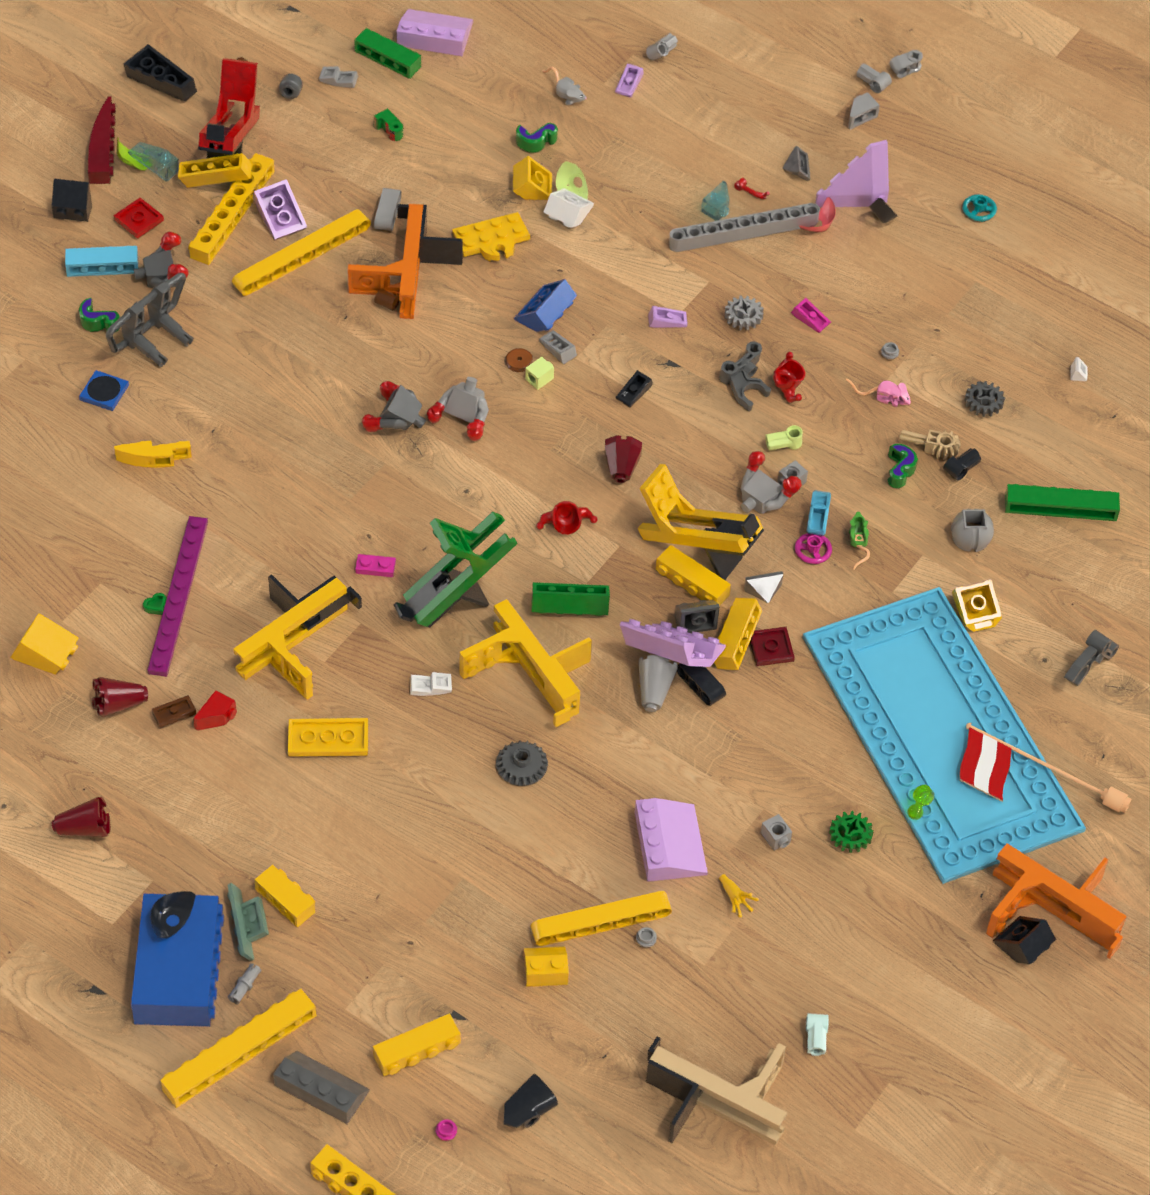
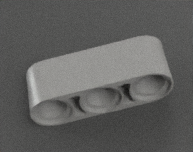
M383 188L375 216L374 229L393 231L397 216V206L401 201V190Z

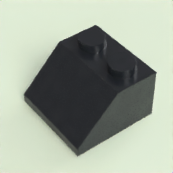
M54 178L52 194L53 218L88 222L92 210L89 182Z
M1019 916L993 942L1014 961L1032 964L1057 939L1045 919Z

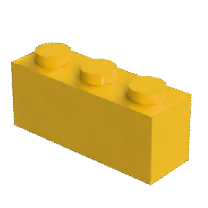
M271 865L254 879L255 890L297 928L315 914V900L313 897L305 894L295 881H290L282 869H277L274 865Z

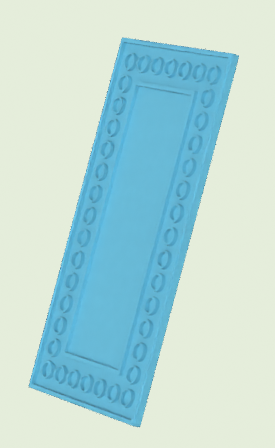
M940 587L803 633L802 638L942 884L1000 863L997 860V856L1006 843L1026 854L1085 832V825L1051 769L1011 750L1010 768L1003 787V802L960 781V766L968 742L969 730L966 729L967 723H972V726L1044 762L1046 761Z

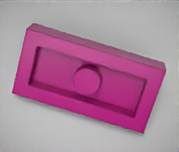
M358 554L355 572L356 574L394 577L396 558Z

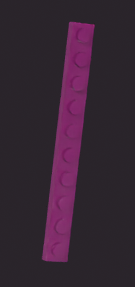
M189 516L148 667L149 675L168 677L207 530L208 518Z

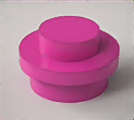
M444 1119L437 1124L436 1134L441 1140H452L457 1135V1126L453 1121Z

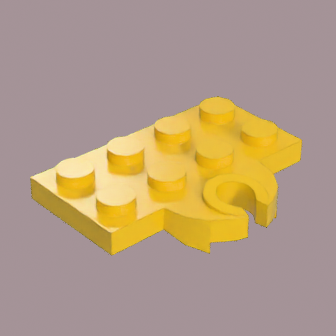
M518 212L452 229L454 238L463 239L464 257L481 253L489 262L491 260L500 261V254L497 252L499 250L504 251L506 259L511 255L513 256L516 243L530 240V233Z

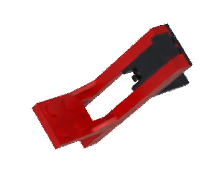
M228 58L222 59L217 112L199 132L198 150L207 151V158L242 153L243 138L259 120L260 106L255 105L258 63ZM229 100L245 102L243 116L236 124L225 127L224 124L232 116L230 110L235 106V102H230Z

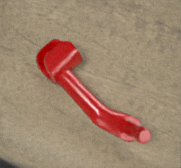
M741 178L734 184L736 190H744L760 199H766L770 194L769 191L762 193L747 187L745 178Z

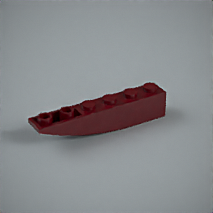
M111 96L107 97L101 107L91 132L88 155L89 184H111V177H114V167L111 164H114V153L112 151H115V143L112 139L115 138V128H112V126L116 125L115 116H113V114H116V104L112 103Z

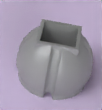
M963 509L953 519L951 525L953 542L960 549L968 552L971 549H974L976 552L983 550L988 546L994 535L993 521L985 513V509ZM966 523H976L980 526H966Z

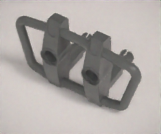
M178 273L166 282L162 281L147 296L129 307L108 328L105 336L113 353H117L127 346L132 349L136 347L146 357L151 358L159 367H163L167 363L168 358L156 349V346L143 336V333L153 325L158 329L162 326L186 347L193 342L194 338L168 315L179 301L186 281L184 273ZM177 283L172 299L170 301V287ZM147 305L150 319L144 322L143 307ZM121 327L124 340L116 344L113 334Z

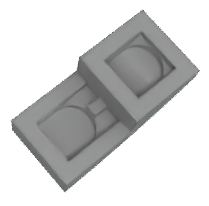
M339 66L323 67L319 80L333 86L354 88L358 74L357 71H340Z

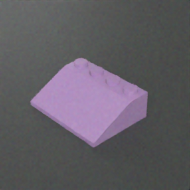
M407 9L399 22L397 43L407 48L463 56L473 19Z
M658 798L636 800L635 818L647 882L707 875L708 872L694 804Z

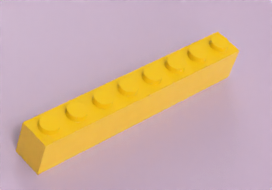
M302 989L291 992L283 1001L274 1003L263 1014L254 1016L246 1025L239 1026L229 1036L220 1038L215 1045L209 1049L202 1050L192 1060L185 1061L174 1072L165 1074L160 1080L162 1091L173 1105L178 1108L315 1018L316 1006Z

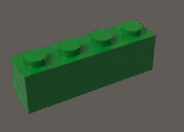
M365 28L354 39L355 52L409 79L421 68L420 54L375 31Z
M533 582L531 612L540 614L608 615L609 585Z

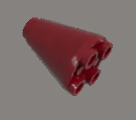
M98 677L92 681L93 690L95 691V697L92 698V707L97 709L98 716L105 717L148 701L147 686L105 677Z

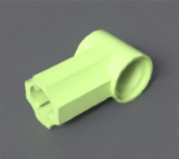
M792 425L786 431L765 434L768 450L785 447L792 450L799 449L802 446L803 431L799 426Z

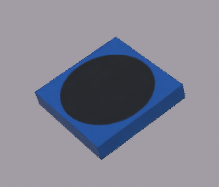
M95 370L79 395V399L113 411L127 390L129 381Z

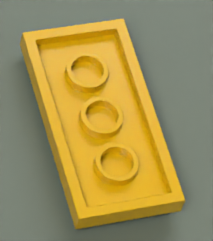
M368 718L289 719L288 757L368 756Z

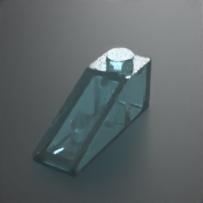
M139 142L128 151L129 155L166 182L179 171V158L166 149Z

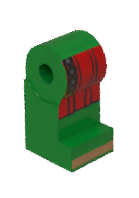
M388 108L374 115V127L377 130L382 128L392 141H400L403 138V124Z

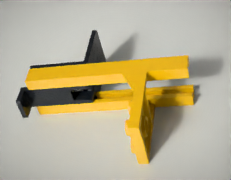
M659 464L639 488L657 523H642L638 527L642 539L704 548L716 574L724 580L727 579L743 556H745L764 532L758 516L754 514L744 515L695 509L679 493L666 464ZM670 522L709 526L712 528L698 530L671 526Z
M271 574L268 576L270 599L284 614L233 648L234 654L241 658V663L235 666V670L244 680H247L268 664H271L308 700L313 696L312 672L307 666L304 667L295 654H291L289 650L348 610L347 604L349 602L357 609L362 608V598L351 586L347 588L334 575L298 600Z

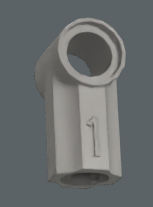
M669 33L655 44L648 46L646 50L648 58L656 60L666 56L669 51L677 46L678 40L676 36Z
M863 63L857 71L856 76L869 83L870 88L875 93H880L892 83V79L887 72L879 73L867 64Z

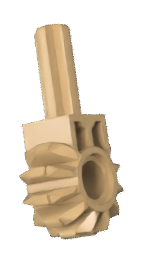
M930 429L928 436L902 430L900 433V440L924 445V453L936 455L937 459L941 457L944 461L947 458L957 456L961 446L958 435H953V431L947 433L944 430L941 433L940 431Z

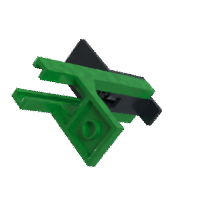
M492 511L472 531L434 518L430 525L433 528V534L438 538L441 543L440 547L446 555L403 594L406 600L405 604L398 602L393 604L399 617L409 622L416 619L418 624L430 628L461 599L484 607L489 606L490 604L477 581L518 543L515 538L512 537L510 539L504 533L481 555L475 554L473 550L505 521L503 516ZM463 559L469 560L470 565L463 572L454 569Z

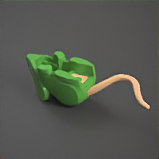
M859 511L856 512L850 521L851 546L865 551L867 555L854 565L853 570L870 557V551L865 548L869 536L867 529L868 521L865 520Z

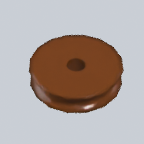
M513 349L506 356V365L514 372H525L526 367L533 363L532 354L526 349Z

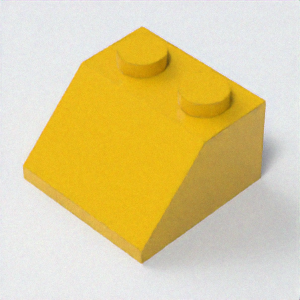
M527 156L513 165V191L525 200H548L550 193H552V173Z
M565 946L524 948L526 987L568 985L569 970Z

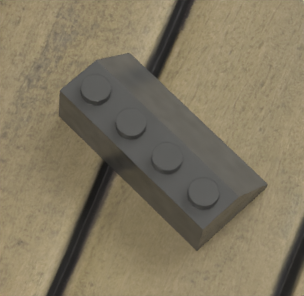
M298 1051L286 1056L273 1074L274 1086L345 1124L349 1123L370 1091L369 1088Z

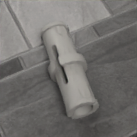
M251 963L243 976L237 979L236 986L228 995V999L234 1003L235 1001V1004H239L245 993L251 990L253 987L252 983L261 972L260 967L255 965L253 968L254 964Z

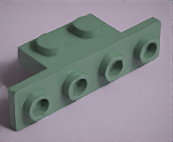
M230 883L228 884L229 892L227 896L232 906L231 916L235 922L234 932L238 938V952L242 957L244 956L249 961L254 960L251 942L269 935L263 902L257 896L243 903L241 890Z

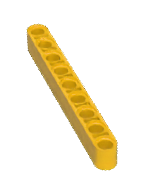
M356 209L239 272L233 277L232 284L242 295H250L365 232L370 227L371 221L361 210Z

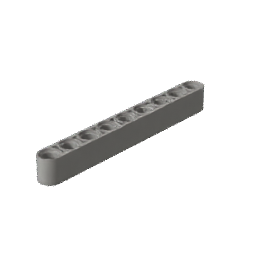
M808 203L675 228L670 231L669 248L674 252H681L801 229L799 226L813 227L818 224L820 207L817 204Z

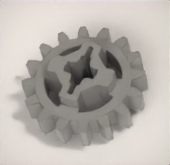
M740 295L739 299L733 297L732 301H728L727 306H725V318L728 319V324L733 323V328L739 326V330H742L743 327L749 330L750 326L756 328V324H761L764 308L760 307V302L755 303L756 298L750 300L749 296L743 298Z

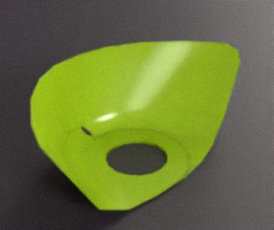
M117 137L116 154L119 160L139 170H146L154 165V162L125 147L119 142Z

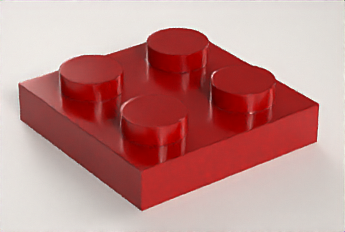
M140 197L116 213L114 220L138 239L163 222L164 216Z

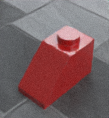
M215 690L193 718L194 729L199 731L226 725L229 720L236 716V701Z

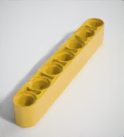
M658 891L538 919L532 922L530 926L536 945L546 946L664 918L672 913V909L666 892Z

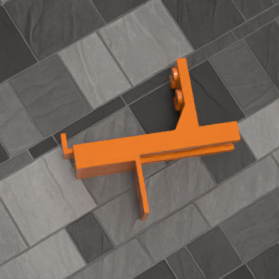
M1006 843L998 853L997 860L1000 861V865L995 867L992 875L1012 887V889L992 912L986 934L993 938L997 932L999 934L1002 933L1007 925L1005 922L1008 919L1012 920L1018 909L1038 904L1109 950L1107 957L1111 959L1121 945L1123 936L1120 934L1127 916L1092 894L1103 878L1109 859L1105 857L1082 887L1078 889Z

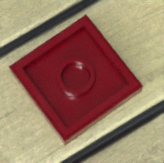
M787 626L754 631L750 643L756 666L794 662L795 656Z

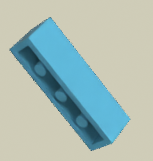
M137 246L65 249L67 277L134 274V269L139 268Z

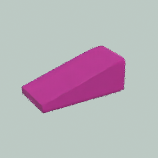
M807 298L796 305L791 312L797 319L818 333L831 323Z

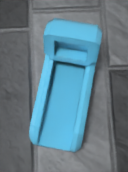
M813 491L807 525L808 534L825 535L831 500L830 492Z

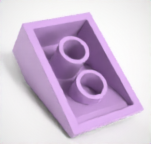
M287 179L254 191L252 198L274 240L307 228Z

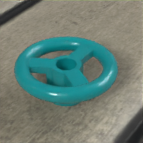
M981 194L967 197L962 205L965 215L975 221L990 220L997 212L996 203L990 197ZM971 201L975 206L972 212L968 210V204ZM983 211L990 212L986 216H976Z

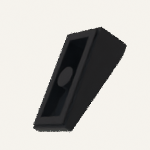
M637 370L618 393L616 399L631 407L653 385L652 379Z

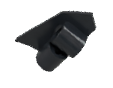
M533 1074L505 1103L503 1125L513 1128L523 1125L525 1128H529L540 1119V1115L558 1106L554 1093L538 1075Z

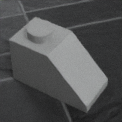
M868 92L854 98L849 119V129H853L878 117L880 105Z

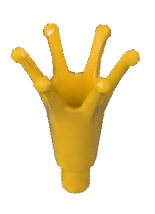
M725 874L721 875L719 880L731 899L732 913H735L737 908L738 917H742L739 906L741 903L750 912H753V908L748 905L746 898L756 902L759 899L752 897V893L742 891Z

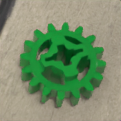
M844 811L842 817L836 815V819L831 822L829 834H831L830 840L835 841V847L841 845V851L847 848L849 853H852L853 849L860 852L861 847L866 849L867 844H871L874 833L872 823H867L868 817L862 819L861 813H858L856 816L851 811L850 815H847Z

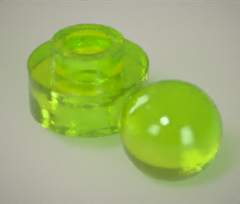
M920 785L914 790L913 799L916 803L908 808V816L911 819H920L924 813L922 807L929 805L933 801L934 791L928 785Z

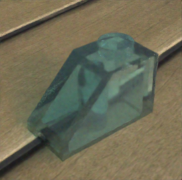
M722 181L702 200L701 212L715 221L726 217L730 210L726 181Z

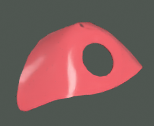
M827 197L820 209L819 220L822 222V226L799 227L813 232L828 230L836 215L832 199Z

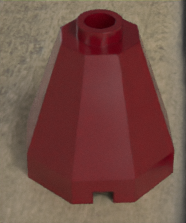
M616 435L605 439L604 453L610 476L617 483H625L630 480L640 460L642 442L634 437L626 436V439H621L622 436Z

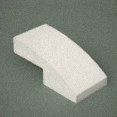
M432 672L431 676L412 674L410 676V695L430 696L451 693L452 691L451 674Z

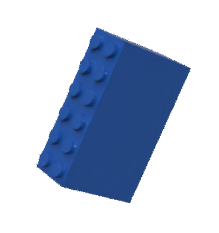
M143 893L131 1000L134 1024L210 1027L211 1019H215L216 1013L214 1000H217L216 982L219 981L218 963L221 961L219 947L222 945L223 939L221 927H224L223 904H219V896L195 895L194 905L185 925L176 934L165 939L158 937L153 930L151 909L154 903L166 894ZM171 915L167 918L166 922L169 926H176L179 924L180 919L176 915Z

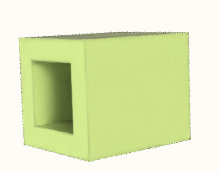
M540 357L526 367L525 380L537 390L554 379V366L543 357Z

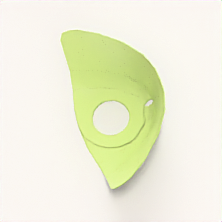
M568 161L562 163L556 175L557 191L567 189L588 199V187L581 169L576 164ZM575 177H579L582 180L580 188L574 184Z

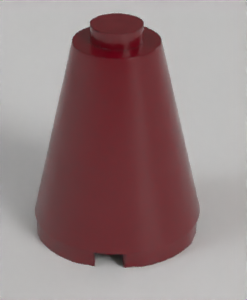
M102 796L96 797L55 815L54 820H52L53 831L57 832L58 835L109 836L111 822L109 813H106L104 807H107Z

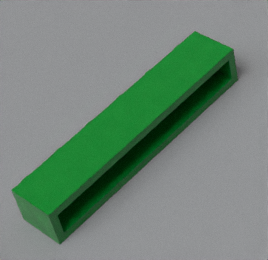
M1007 484L1005 493V513L1117 521L1120 512L1119 492Z

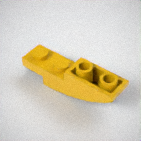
M151 440L114 446L116 461L139 467H173L174 460L192 458L190 440L152 446Z

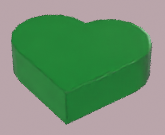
M156 593L152 598L145 599L143 602L144 611L149 614L163 615L167 600L166 595Z

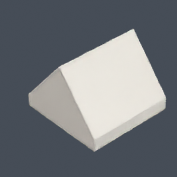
M1076 357L1071 365V380L1087 381V366L1079 357Z

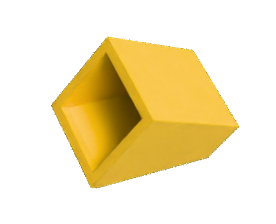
M38 613L10 658L56 675L60 669L63 671L67 666L69 660L66 658L68 655L72 656L78 648L76 642L79 637Z

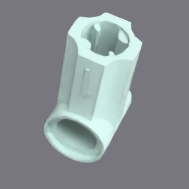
M807 1013V1053L812 1054V1056H820L826 1053L828 1015Z

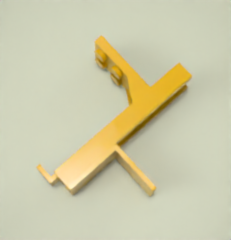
M507 599L495 604L494 612L501 620L499 623L497 621L493 622V628L497 634L460 651V676L463 680L473 677L478 672L493 667L496 663H520L556 712L553 718V725L558 727L570 721L571 717L579 714L580 690L567 673L591 661L592 640L588 637L549 656ZM505 643L508 648L502 651V644Z

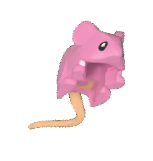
M846 379L859 395L866 396L877 391V400L882 403L888 404L892 402L894 407H897L898 404L910 405V397L904 383H900L897 386L893 382L883 381L879 386L867 392H860L852 381Z

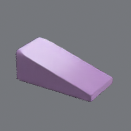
M627 63L615 93L631 98L644 74L643 68Z
M652 306L648 314L649 327H687V316L684 311Z

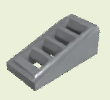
M554 330L539 339L563 364L577 356L575 345Z

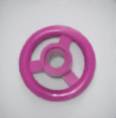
M807 533L797 539L795 552L802 561L810 564H819L829 559L832 554V545L825 536ZM824 543L826 545L827 551L821 557L819 554V549ZM801 549L808 550L813 554L814 558L805 556Z

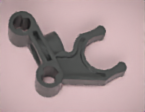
M755 341L747 344L744 356L736 363L733 361L723 362L719 374V380L723 384L731 385L737 403L742 405L747 411L752 410L753 402L745 397L744 392L746 390L757 389L765 397H769L771 388L761 379L751 378L758 369L756 364L759 362L762 352V346Z
M1094 630L1086 640L1088 647L1064 676V678L1077 686L1081 684L1088 674L1094 661L1100 664L1104 657L1111 659L1119 648L1118 644L1097 630Z

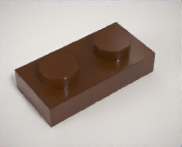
M189 695L152 708V713L159 728L196 715V709Z

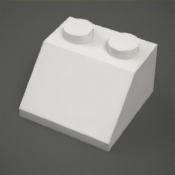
M561 189L550 193L544 213L548 214L549 218L564 222L565 226L573 228L582 223L594 203L567 189Z

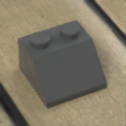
M702 600L676 605V624L679 627L687 628L688 633H692V631L717 630L719 604L714 600Z

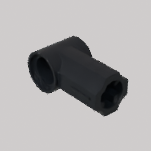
M970 448L957 458L955 456L949 458L944 464L943 469L959 481L967 474L969 469L981 462V457L975 448Z

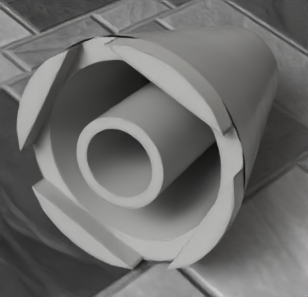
M648 655L647 659L644 660L643 657L639 659L641 703L646 711L656 712L661 709L677 672L678 664L675 661L672 664L669 662V659L657 655Z

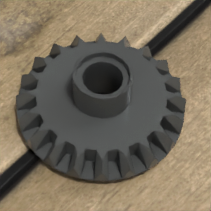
M519 740L516 743L511 742L508 746L505 745L499 751L496 759V768L499 775L508 783L527 786L538 782L545 775L548 768V759L542 747L539 748L536 743L531 744L528 740L526 742Z

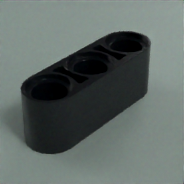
M678 664V675L706 705L711 706L726 696L723 685L706 667Z

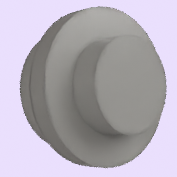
M888 342L882 347L881 354L886 359H895L899 355V348L895 343Z
M644 927L637 932L636 941L640 946L651 947L656 943L657 935L653 929Z

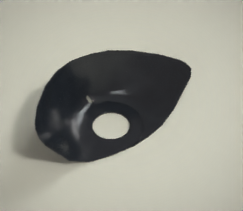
M878 198L868 206L883 223L898 217L882 198Z
M190 891L172 892L162 896L154 903L151 909V923L158 937L167 939L176 934L185 925L194 905L195 893ZM169 916H178L180 919L179 924L169 926L166 922Z

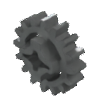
M978 381L976 386L971 384V387L967 388L964 401H966V407H970V412L975 410L976 415L982 413L983 417L986 414L992 416L993 412L998 414L999 409H1003L1005 397H1003L1004 392L999 391V386L993 387L994 383L987 385V381H984V384Z

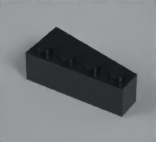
M149 44L123 63L128 78L184 102L197 92L194 78Z

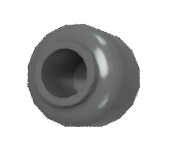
M296 74L285 75L279 84L281 95L288 99L296 98L303 87L301 78Z

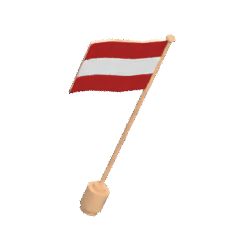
M972 723L966 724V729L969 730L968 742L960 766V781L1003 802V787L1010 768L1011 750L1101 794L1100 799L1103 800V805L1119 813H1126L1132 801L1127 794L1113 787L1105 788L1102 791L972 726Z

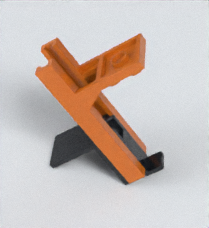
M398 204V218L407 219L403 260L387 266L348 264V289L350 294L376 295L379 289H384L398 295L399 301H401L400 318L414 319L420 263L462 265L463 239L426 237L427 205ZM390 275L401 276V282L390 285Z

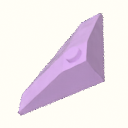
M887 140L868 145L865 148L867 152L860 158L856 156L848 164L849 169L844 174L839 172L830 180L831 185L826 190L821 188L817 192L815 204L822 207L827 197L832 199L835 207H868L878 198H882L887 203L889 193Z

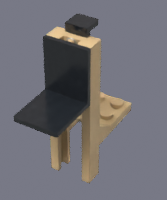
M658 1036L655 1038L648 1050L647 1060L649 1062L646 1082L683 1101L671 1122L668 1142H674L697 1104L770 1143L777 1144L784 1132V1126L781 1124L786 1119L787 1112L763 1099L783 1066L786 1046L778 1043L775 1050L771 1048L766 1057L767 1063L765 1066H760L756 1074L757 1077L737 1087L661 1048V1038Z

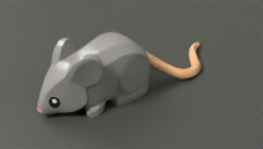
M554 67L542 70L544 73L550 70L555 72L556 93L559 97L567 99L566 105L586 100L587 97L579 90L580 85H574L572 79L565 77L559 80L558 71Z

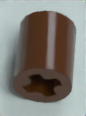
M379 289L374 302L394 311L399 303V296L384 289Z

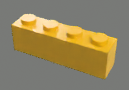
M243 153L179 162L178 178L187 188L250 179L252 163Z
M670 545L657 558L656 570L658 573L672 580L677 586L687 590L692 596L706 601L714 600L719 606L730 596V583L674 546Z
M735 598L733 605L730 607L727 620L724 621L722 632L718 636L719 643L725 644L726 647L714 661L717 669L739 670L762 613L756 598Z
M449 1013L374 1045L373 1056L383 1076L393 1075L402 1068L415 1066L423 1059L433 1058L444 1050L456 1048L458 1044H461V1033Z

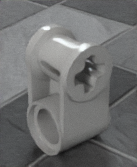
M911 50L905 54L893 57L889 62V66L898 78H903L920 71V61L923 55L918 50Z

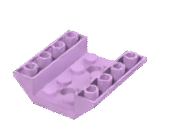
M629 619V622L621 621L620 623L626 645L688 666L710 667L726 647L725 644L719 643L717 638H703L704 634L692 631L691 634L687 632V628L679 626L673 628L671 623L661 621L660 624H645V626L640 625L641 622L634 619Z

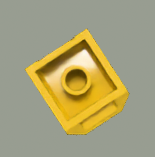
M991 580L967 587H958L952 591L963 623L971 631L975 632L995 627L1002 619Z

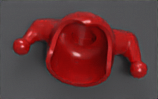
M787 352L786 358L773 373L774 384L782 390L786 401L789 403L802 400L801 394L795 395V390L805 378V370L799 362L792 359L794 356L792 352Z
M562 501L556 504L552 511L540 516L536 528L541 530L544 528V524L553 523L554 528L559 533L569 535L580 528L582 519H590V522L594 524L597 523L598 518L587 507H578L571 501Z

